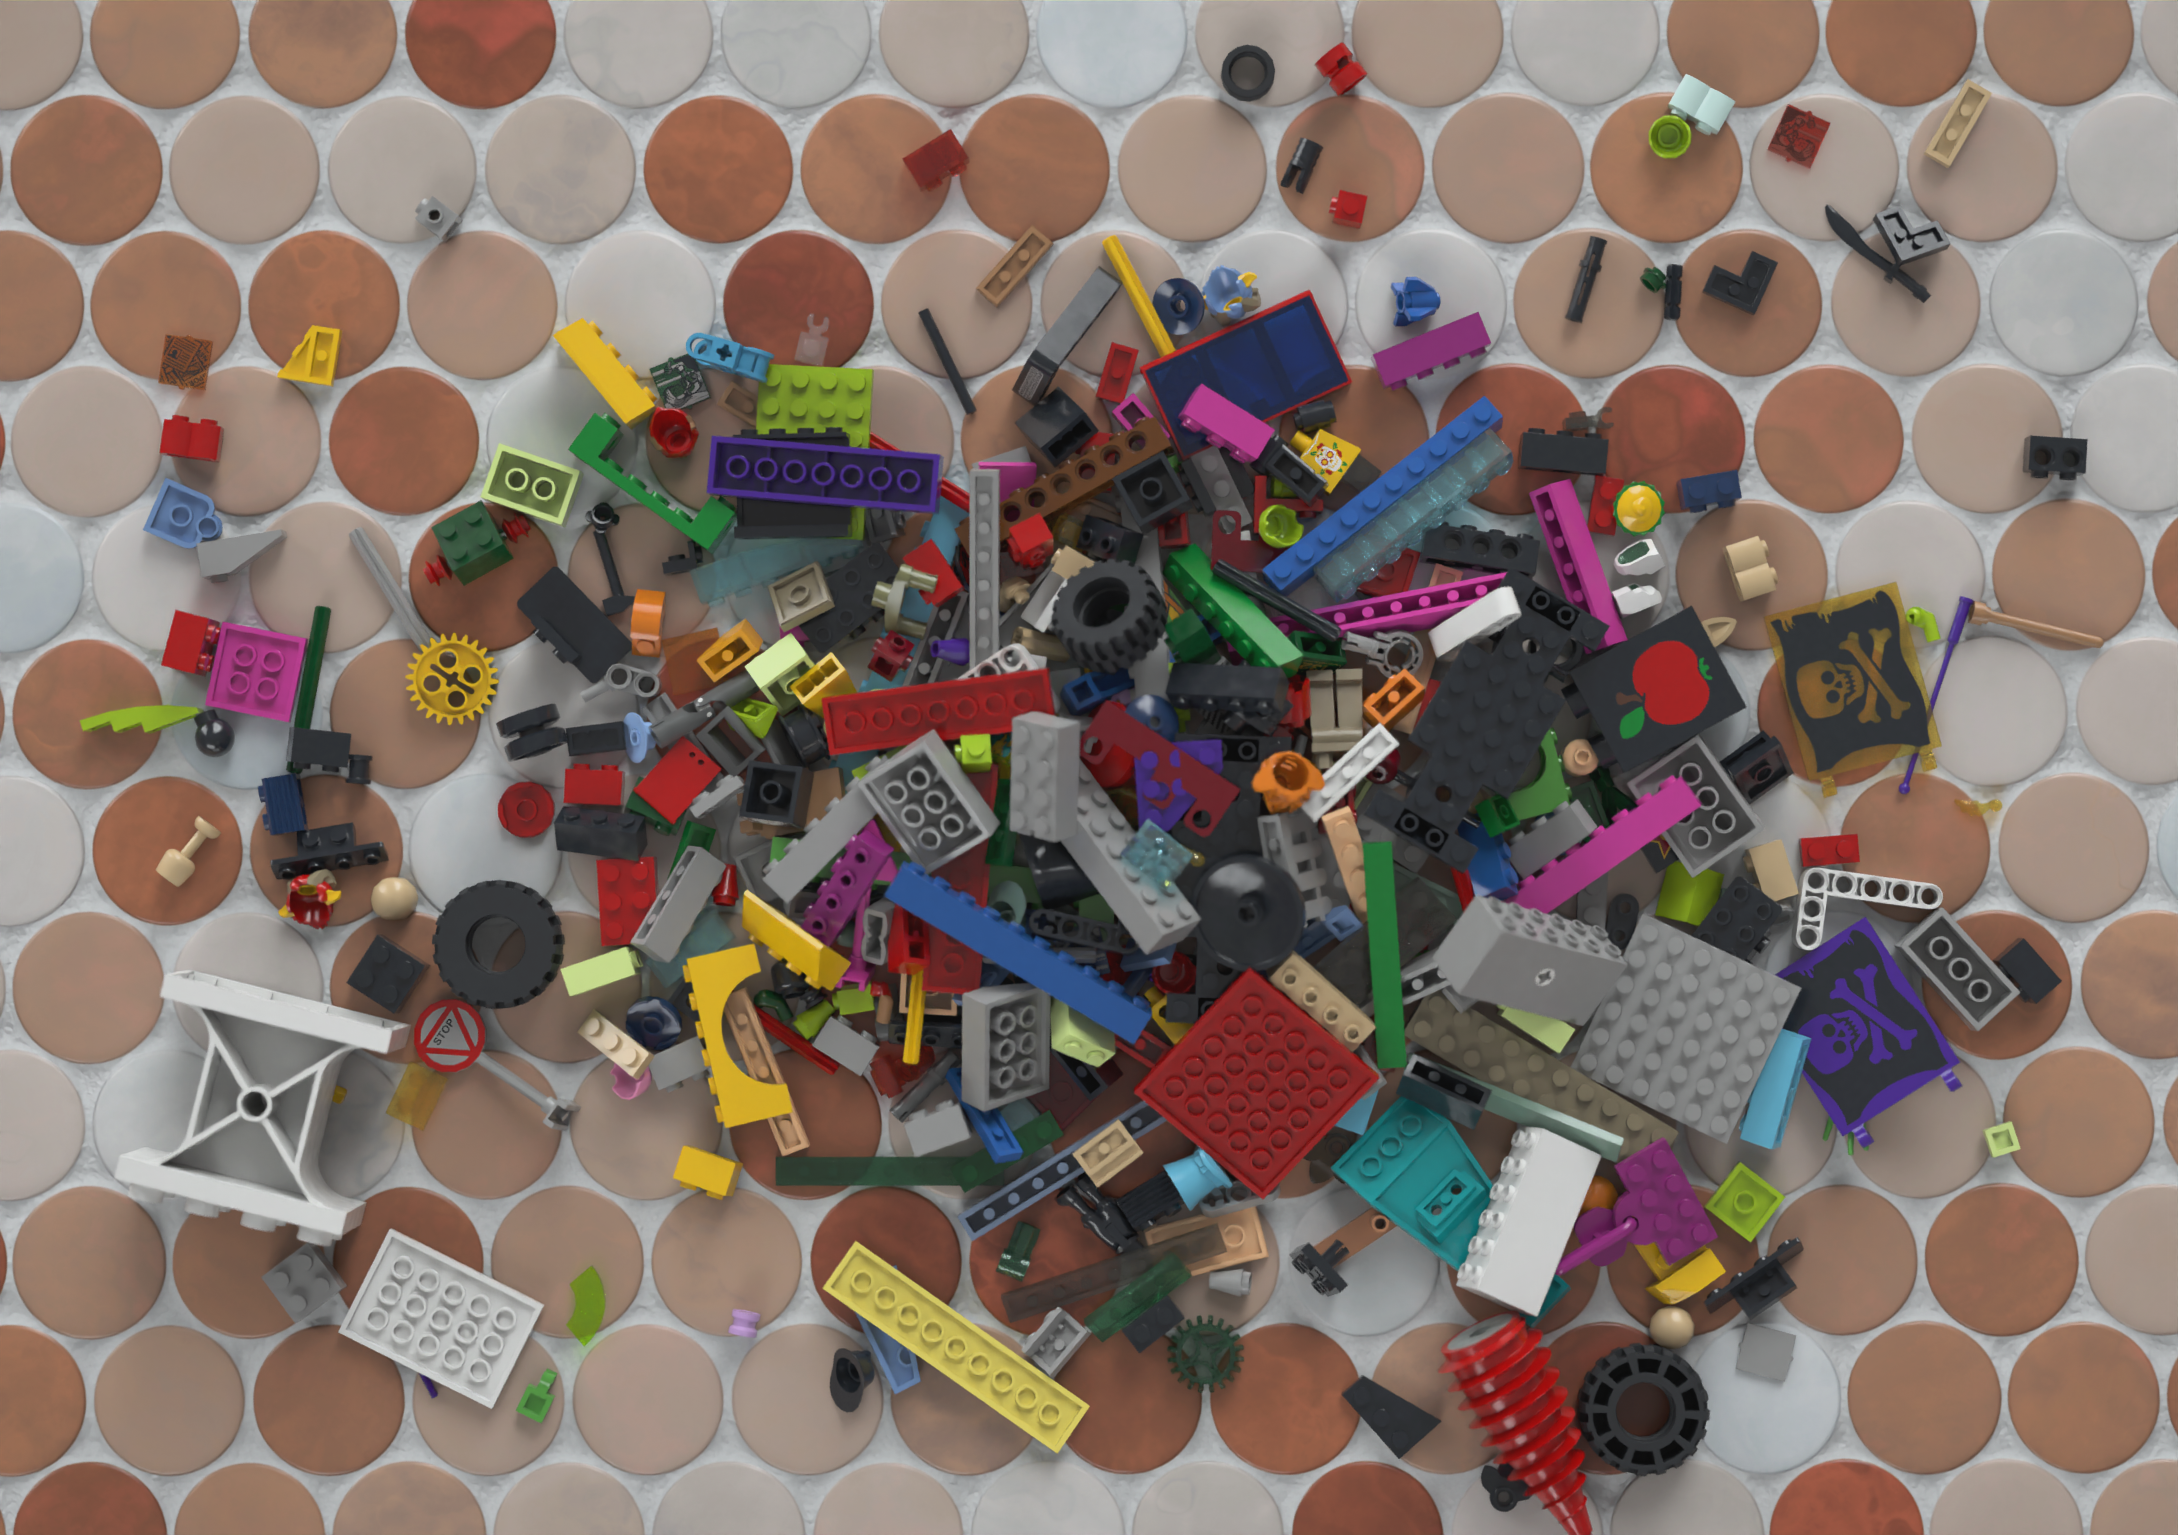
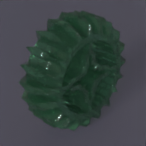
M1197 1315V1325L1193 1326L1192 1321L1188 1318L1186 1319V1324L1189 1328L1186 1331L1182 1326H1177V1331L1181 1334V1337L1179 1338L1176 1335L1170 1336V1340L1177 1343V1345L1167 1346V1351L1175 1353V1356L1168 1357L1167 1361L1168 1363L1177 1362V1365L1171 1369V1373L1182 1372L1177 1379L1179 1383L1184 1382L1188 1378L1187 1388L1189 1390L1193 1388L1195 1382L1199 1383V1393L1203 1392L1204 1384H1208L1209 1391L1212 1393L1215 1391L1213 1383L1218 1382L1219 1387L1224 1389L1225 1383L1222 1380L1224 1377L1230 1382L1235 1380L1233 1375L1229 1373L1231 1370L1240 1373L1241 1368L1235 1365L1234 1362L1244 1361L1243 1356L1236 1355V1352L1244 1350V1346L1242 1344L1234 1345V1342L1240 1339V1335L1237 1333L1231 1337L1229 1336V1333L1234 1328L1231 1324L1222 1329L1224 1319L1220 1318L1217 1324L1214 1325L1212 1324L1213 1315H1208L1207 1323H1203L1201 1315ZM1199 1331H1212L1224 1339L1219 1342L1207 1343ZM1191 1336L1196 1345V1350L1192 1355L1188 1356L1189 1358L1182 1361L1183 1345ZM1198 1341L1201 1342L1203 1347H1207V1350L1209 1347L1213 1350L1210 1353V1360L1213 1366H1210L1208 1360L1204 1361V1357L1202 1360L1197 1357L1201 1354ZM1229 1346L1228 1362L1219 1371L1215 1358L1223 1349ZM1201 1364L1209 1369L1212 1376H1198L1187 1368Z

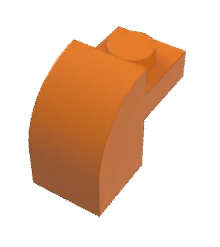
M637 589L630 638H632V655L660 658L666 592Z

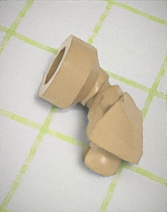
M1015 576L1007 579L1000 585L1001 612L1006 613L1015 602L1024 604L1029 600L1030 594L1027 592V588L1030 584L1028 581Z

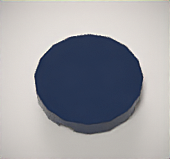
M646 996L639 998L630 1006L626 1014V1030L631 1038L645 1048L647 1046L654 1047L653 1050L669 1048L677 1041L682 1030V1018L678 1010L669 1001L660 997Z

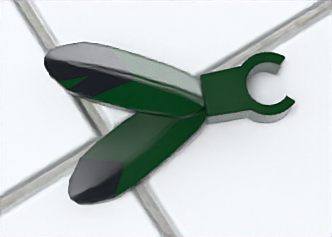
M1601 765L1589 773L1591 780L1595 782L1599 791L1602 792V806L1609 825L1614 823L1612 817L1617 814V808L1621 811L1626 808L1630 812L1637 807L1633 800L1614 787L1609 768L1604 770Z

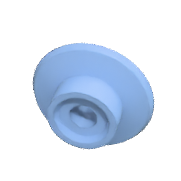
M630 712L623 721L627 748L625 751L631 761L640 763L646 757L647 751L654 749L656 742L648 728L652 723L644 722L638 714Z

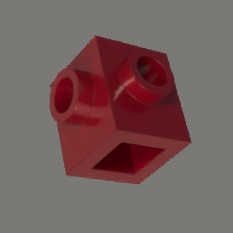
M890 630L884 639L879 637L873 645L871 651L874 655L867 668L892 682L900 670L905 672L914 659L910 656V653L915 644Z

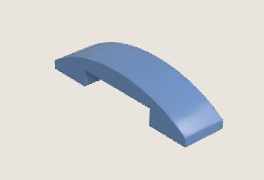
M1347 905L1332 908L1330 913L1325 914L1326 920L1316 922L1315 918L1307 920V926L1304 928L1303 935L1294 951L1304 959L1336 937L1341 942L1364 926L1362 921ZM1267 969L1257 971L1267 981L1270 980L1265 972Z

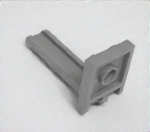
M664 692L644 706L642 710L650 722L654 724L676 711L677 708L666 692ZM693 731L684 735L686 739L712 760ZM679 739L667 745L668 748L671 749ZM720 771L701 794L692 800L695 805L689 809L696 818H705L706 815L744 790V779L737 775L733 777L730 774L724 777Z

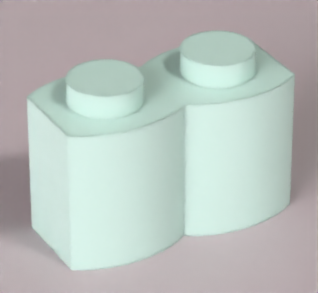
M1686 74L1667 107L1672 110L1670 112L1672 116L1680 117L1684 121L1689 119L1696 123L1695 128L1703 134L1710 135L1714 133L1717 135L1735 101L1723 93L1710 88L1700 80Z

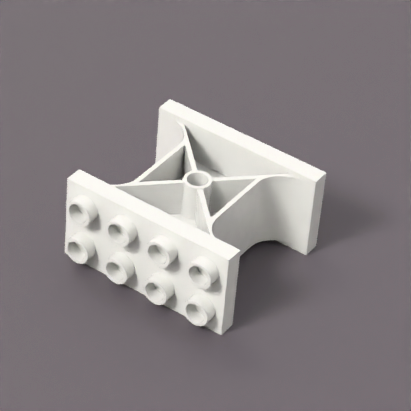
M194 970L165 974L160 997L183 1002L200 1014L209 1031V1048L184 1142L175 1152H164L144 1147L121 1155L114 1179L129 1182L128 1196L137 1200L162 1203L163 1197L175 1198V1194L187 1197L184 1210L193 1214L217 1218L220 1211L230 1212L231 1208L243 1211L240 1224L249 1228L274 1232L276 1225L286 1226V1223L289 1222L300 1225L297 1238L302 1241L331 1246L332 1240H342L343 1234L361 1225L367 1202L339 1195L327 1185L319 1170V1152L340 1068L345 1058L356 1048H366L387 1054L406 1047L411 1025ZM262 1094L267 1100V1107L262 1102Z

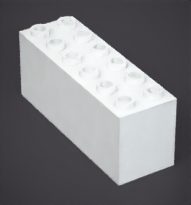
M1520 1126L1519 1130L1512 1137L1510 1153L1501 1164L1500 1171L1502 1173L1500 1178L1490 1191L1491 1200L1489 1205L1480 1216L1478 1232L1469 1243V1254L1466 1262L1458 1270L1456 1285L1507 1309L1538 1316L1601 1155L1546 1129Z

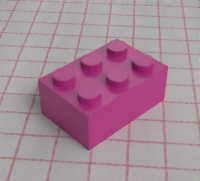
M1203 384L1194 390L1178 416L1183 421L1181 425L1193 433L1200 431L1207 436L1205 440L1219 449L1221 446H1224L1231 451L1230 456L1243 464L1245 461L1251 463L1259 457L1275 431L1272 427Z

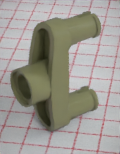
M901 564L893 585L880 581L877 582L872 606L885 609L886 633L893 630L897 634L923 640L928 623L903 617V614H901L905 593L908 587L934 593L938 575L914 570L912 566Z

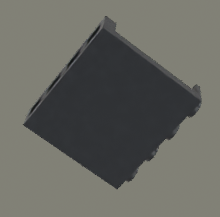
M842 427L825 428V433H814V428H797V433H786V429H769V434H758L756 429L740 430L741 435H733L734 438L850 447V434L843 432ZM737 498V527H734V538L738 540L852 537V507Z

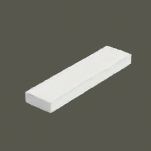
M1379 723L1322 775L1325 781L1322 791L1311 792L1309 800L1300 807L1302 811L1313 822H1316L1392 752L1399 743Z

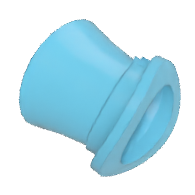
M1199 1146L1194 1151V1154L1163 1165L1190 1211L1215 1187L1218 1188L1221 1185L1228 1189L1233 1187L1227 1175L1220 1169L1217 1161Z

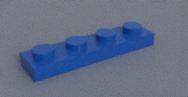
M962 1067L949 1069L945 1077L995 1164L1019 1160L1023 1151L999 1109L996 1107L984 1112L963 1102Z

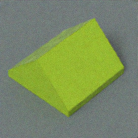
M1676 861L1666 868L1654 915L1699 926L1717 903L1725 874L1705 869L1692 878L1682 862Z

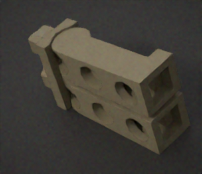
M1362 668L1336 669L1338 727H1335L1332 670L1306 671V677L1310 679L1312 715L1309 718L1312 739V762H1315L1316 768L1321 774H1325L1333 766V761H1339L1363 739Z

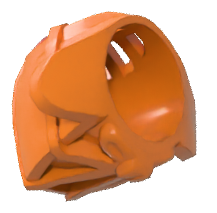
M1281 752L1272 755L1261 763L1260 771L1255 775L1252 786L1256 792L1263 793L1270 814L1284 812L1291 814L1309 800L1312 791H1322L1325 781L1321 772L1300 754Z

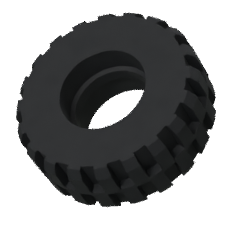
M483 881L460 891L454 899H451L445 905L446 909L442 915H439L435 924L437 925L436 933L432 937V944H434L435 950L433 959L434 963L438 965L441 972L439 975L443 982H447L452 988L451 991L458 997L461 996L472 1005L488 1009H504L530 1002V1000L542 994L550 982H553L558 974L556 972L559 965L562 964L564 957L562 952L565 937L562 934L560 918L553 911V906L547 899L539 895V892L513 881ZM496 917L506 918L516 923L522 930L525 938V951L521 960L513 968L501 972L483 967L475 958L472 949V940L477 928L488 919Z
M1640 1343L1630 1344L1624 1348H1615L1606 1357L1602 1356L1595 1362L1596 1365L1591 1372L1588 1371L1583 1379L1585 1380L1583 1387L1578 1392L1579 1408H1577V1417L1580 1420V1429L1592 1450L1604 1462L1621 1472L1633 1473L1636 1476H1647V1474L1654 1473L1661 1475L1672 1467H1680L1684 1464V1459L1689 1455L1693 1456L1698 1450L1696 1446L1700 1439L1704 1440L1707 1432L1705 1426L1710 1418V1410L1707 1406L1708 1394L1702 1385V1380L1688 1362L1676 1353L1658 1345H1641ZM1636 1383H1651L1658 1386L1666 1394L1670 1405V1413L1664 1426L1649 1436L1630 1434L1621 1426L1617 1418L1616 1407L1621 1394L1628 1387Z

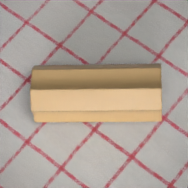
M1019 626L1013 631L1010 643L1023 645L1032 655L1047 657L1050 660L1063 663L1070 658L1057 635Z

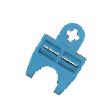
M703 333L692 334L686 342L687 353L700 364L767 383L768 378L765 376L770 359H774V354L753 347H745L740 343ZM696 339H704V340H702V341H700V342L697 343V345H696L695 348H694V353H693V351H692V343H693ZM707 345L705 352L700 354L701 348Z

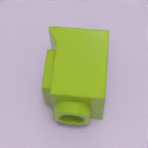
M869 982L865 991H858L859 983L842 986L841 991L832 993L834 1010H840V1015L875 1010L874 999L870 995L872 982Z

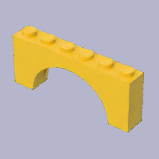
M752 943L687 958V965L682 966L686 983L691 982L694 993L688 995L692 1011L698 1010L700 1021L695 1022L698 1038L705 1039L707 1049L701 1051L705 1067L711 1066L713 1077L708 1078L711 1095L717 1094L719 1105L714 1106L718 1123L724 1122V1127L728 1128L793 1112L787 1084H768L750 1078L733 1063L723 1042L722 1014L729 995L742 980L752 974L761 972L755 944Z

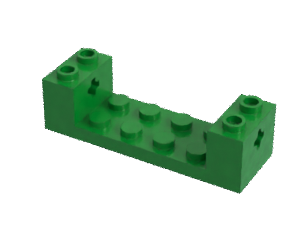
M594 412L568 450L713 555L736 523L737 515L735 510L737 508L722 496L718 500L711 496L694 520L678 507L674 511L668 508L670 502L656 491H653L650 495L645 491L647 486L632 474L628 478L622 475L624 469L608 458L624 436L619 430L621 425L605 412L602 416Z

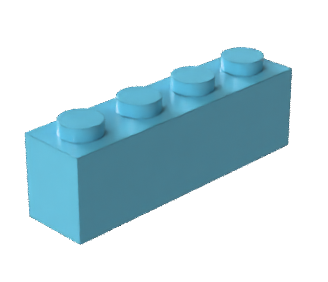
M1785 1029L1781 1030L1747 1101L1750 1105L1747 1114H1744L1740 1122L1739 1129L1742 1131L1740 1139L1771 1150L1781 1147L1812 1038Z

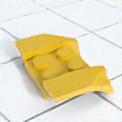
M1655 1242L1648 1245H1634L1658 1279V1281L1647 1286L1645 1290L1663 1304H1676L1694 1295L1726 1272L1712 1250L1706 1248L1705 1245L1670 1266L1665 1263Z

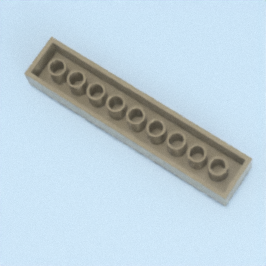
M1441 990L1422 997L1404 1026L1405 1037L1474 1078L1624 1138L1617 1163L1662 1137L1667 1140L1671 1147L1679 1131L1469 1007L1460 1013Z

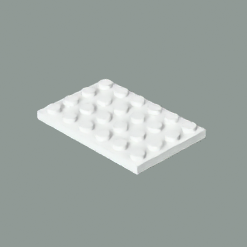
M391 1228L338 1332L493 1409L535 1326L544 1304Z

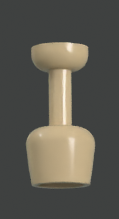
M199 815L195 819V827L198 831L181 852L176 849L167 850L156 868L159 874L177 887L194 873L195 864L190 858L207 837L215 839L221 834L218 829Z

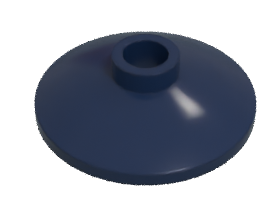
M1172 278L1164 281L1155 291L1152 305L1165 330L1171 334L1183 335L1192 332L1199 326L1204 316L1205 305L1200 290L1195 284L1184 278ZM1182 300L1185 303V310L1180 306Z
M1143 695L1134 699L1125 710L1127 714L1167 741L1173 742L1175 740V733H1178L1179 720L1174 707L1166 699L1157 695ZM1151 717L1157 719V727H1153L1150 724Z

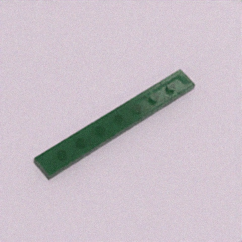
M776 1156V1186H960L950 1167L969 1156ZM1005 1170L978 1186H1004Z

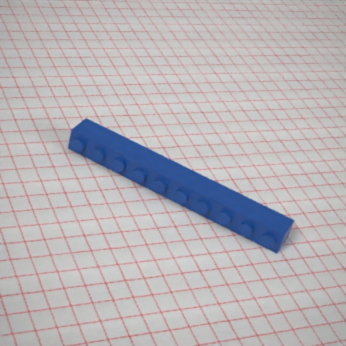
M1483 396L1262 569L1263 580L1269 587L1286 597L1499 431L1503 424L1501 413L1486 396Z
M905 861L902 863L886 889L884 895L886 898L1130 1043H1135L1152 1016V1008L1149 1007L1150 1003L1146 999L1138 995L1132 997L1124 992L1125 988L1113 980H1110V982L1105 981L1099 977L1100 973L1090 966L1086 965L1083 968L1075 963V958L1067 952L1060 951L1058 953L1050 948L1051 944L1039 936L1033 938L1026 934V929L1014 921L1008 923L1001 919V914L995 909L988 906L984 909L976 904L975 898L968 893L961 891L959 894L950 888L951 885L946 880L940 877L934 879L925 874L926 870L915 862L909 864Z

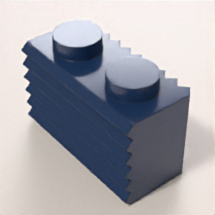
M294 773L263 778L262 785L258 786L261 803L265 802L267 813L263 814L264 828L266 831L270 830V835L272 836L308 830L300 774Z

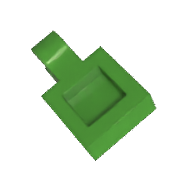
M547 1368L537 1387L529 1384L516 1411L542 1423L555 1398L548 1391L558 1373Z

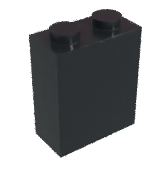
M1060 387L1054 389L1015 422L1028 441L1055 468L1099 432L1085 411Z

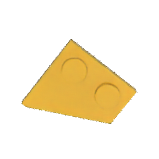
M312 325L304 336L303 342L295 348L291 354L293 356L285 367L280 369L277 377L333 387L342 330Z

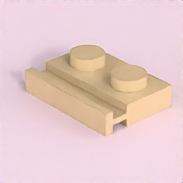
M1117 1119L1072 1154L1098 1188L1144 1152L1120 1120Z

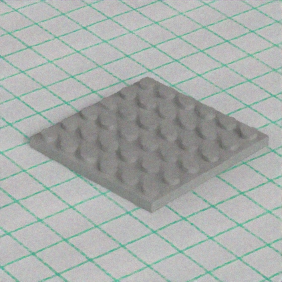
M1643 913L1622 957L1628 965L1601 1001L1571 1068L1602 1085L1727 1144L1801 987Z

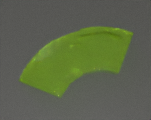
M593 1265L569 1284L575 1294L576 1306L573 1316L566 1326L583 1346L595 1336L605 1313V1290L602 1280Z

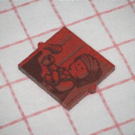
M1788 104L1767 150L1786 158V162L1793 161L1810 169L1831 123L1812 115L1811 111L1805 112Z

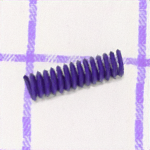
M419 1373L431 1398L437 1397L438 1393L431 1382L432 1380Z

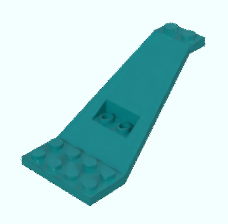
M1401 1096L1331 1169L1375 1210L1458 1271L1460 1266L1466 1262L1469 1254V1243L1476 1236L1480 1227V1216L1489 1205L1491 1200L1490 1191L1493 1184L1447 1118ZM1461 1188L1460 1194H1452L1454 1189ZM1435 1209H1442L1439 1215L1432 1214ZM1554 1274L1538 1316L1519 1313L1521 1317L1526 1319L1525 1325L1535 1327L1571 1290L1570 1285Z

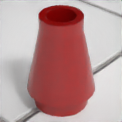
M725 864L726 868L722 873V879L713 888L711 897H713V904L734 907L736 900H739L737 866Z

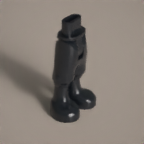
M1083 1172L1077 1178L1075 1184L1094 1202L1096 1210L1084 1201L1078 1189L1072 1183L1066 1186L1054 1198L1058 1205L1063 1207L1069 1206L1082 1215L1081 1222L1083 1227L1090 1229L1102 1242L1115 1251L1116 1255L1121 1254L1127 1262L1131 1261L1145 1248L1137 1239L1139 1234L1136 1233L1125 1214L1118 1207L1116 1199L1109 1195L1104 1196L1086 1172Z

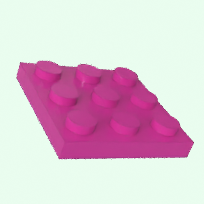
M222 621L205 705L291 723L308 639Z

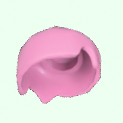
M614 1063V1067L610 1072L616 1078V1083L612 1089L621 1099L631 1100L648 1090L652 1082L649 1066L638 1080L629 1075L616 1063Z

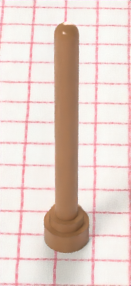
M1973 601L1969 610L1968 623L1980 626L1982 623L1987 624L1991 622L2094 648H2101L2104 644L2101 637L1991 611L1990 607H1986V603Z

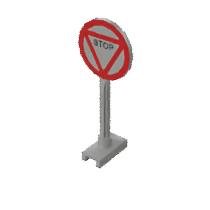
M443 999L429 1005L420 1014L414 1027V1045L418 1056L428 1067L443 1073H457L477 1062L539 1105L541 1111L547 1114L543 1120L544 1124L551 1129L566 1131L568 1125L563 1121L567 1118L568 1111L578 1112L581 1106L571 1100L560 1098L556 1100L551 1096H545L484 1053L487 1029L482 1016L472 1005L458 999Z

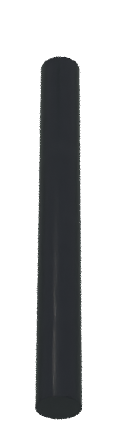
M929 309L920 311L918 314L966 415L976 412L977 409Z

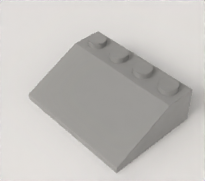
M934 729L909 744L857 782L911 860L926 870L925 874L932 872L987 839L1000 824Z
M1699 733L1686 740L1626 783L1636 798L1639 799L1647 792L1654 795L1660 791L1659 784L1673 775L1677 779L1682 775L1702 804L1699 808L1662 833L1692 878L1764 830L1761 820Z
M1031 983L989 986L962 994V1101L985 1112L1049 1089L1050 994Z

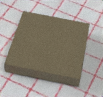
M818 561L767 586L779 625L784 632L835 607L822 566Z

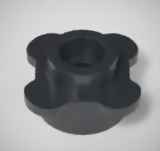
M606 502L596 505L585 516L586 521L591 522L595 526V531L599 534L606 533L609 527L618 525L620 521L619 516L614 514L613 508Z

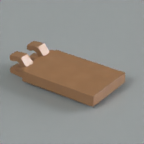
M835 767L813 772L814 778L805 827L815 817L820 821L827 814L824 808L835 797L841 800L846 795L842 768ZM743 793L736 794L738 806H741ZM747 820L740 822V832L742 834L746 833L747 836L761 834L762 837L765 836L769 840H772L773 837L783 838L806 833L803 829L752 823Z

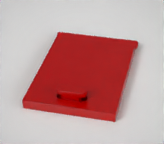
M682 736L640 784L634 787L633 791L674 825L676 820L692 804V800L701 794L722 769L688 739Z

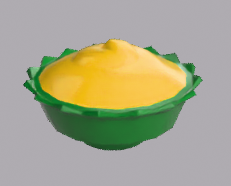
M1633 481L1617 493L1616 500L1613 503V516L1616 519L1617 526L1621 527L1624 533H1630L1634 537L1637 535L1645 536L1648 532H1654L1656 526L1661 524V518L1665 514L1663 509L1665 502L1661 498V492L1657 491L1654 485H1648L1645 481L1639 483Z

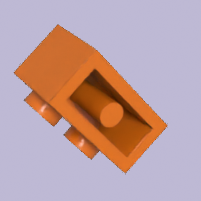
M1404 668L1398 675L1394 674L1378 693L1371 694L1364 701L1362 718L1372 728L1381 723L1387 731H1390L1424 700L1425 687Z

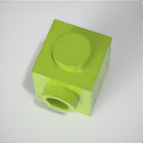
M990 734L963 735L960 737V744L955 745V760L957 763H960L964 773L990 772L992 763Z

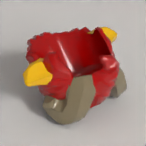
M328 869L317 870L311 875L303 874L288 881L286 904L278 911L279 915L283 918L292 917L299 924L310 925L317 930L319 928L323 930L325 926L327 927L334 911L333 904L341 897V891H333L337 882L332 872Z

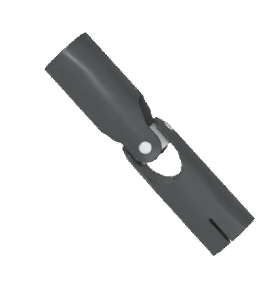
M747 669L691 703L684 705L648 727L657 745L662 749L701 726L706 721L716 717L727 706L731 708L757 693L759 687ZM711 701H715V702L713 703V705L710 706L709 703H710Z

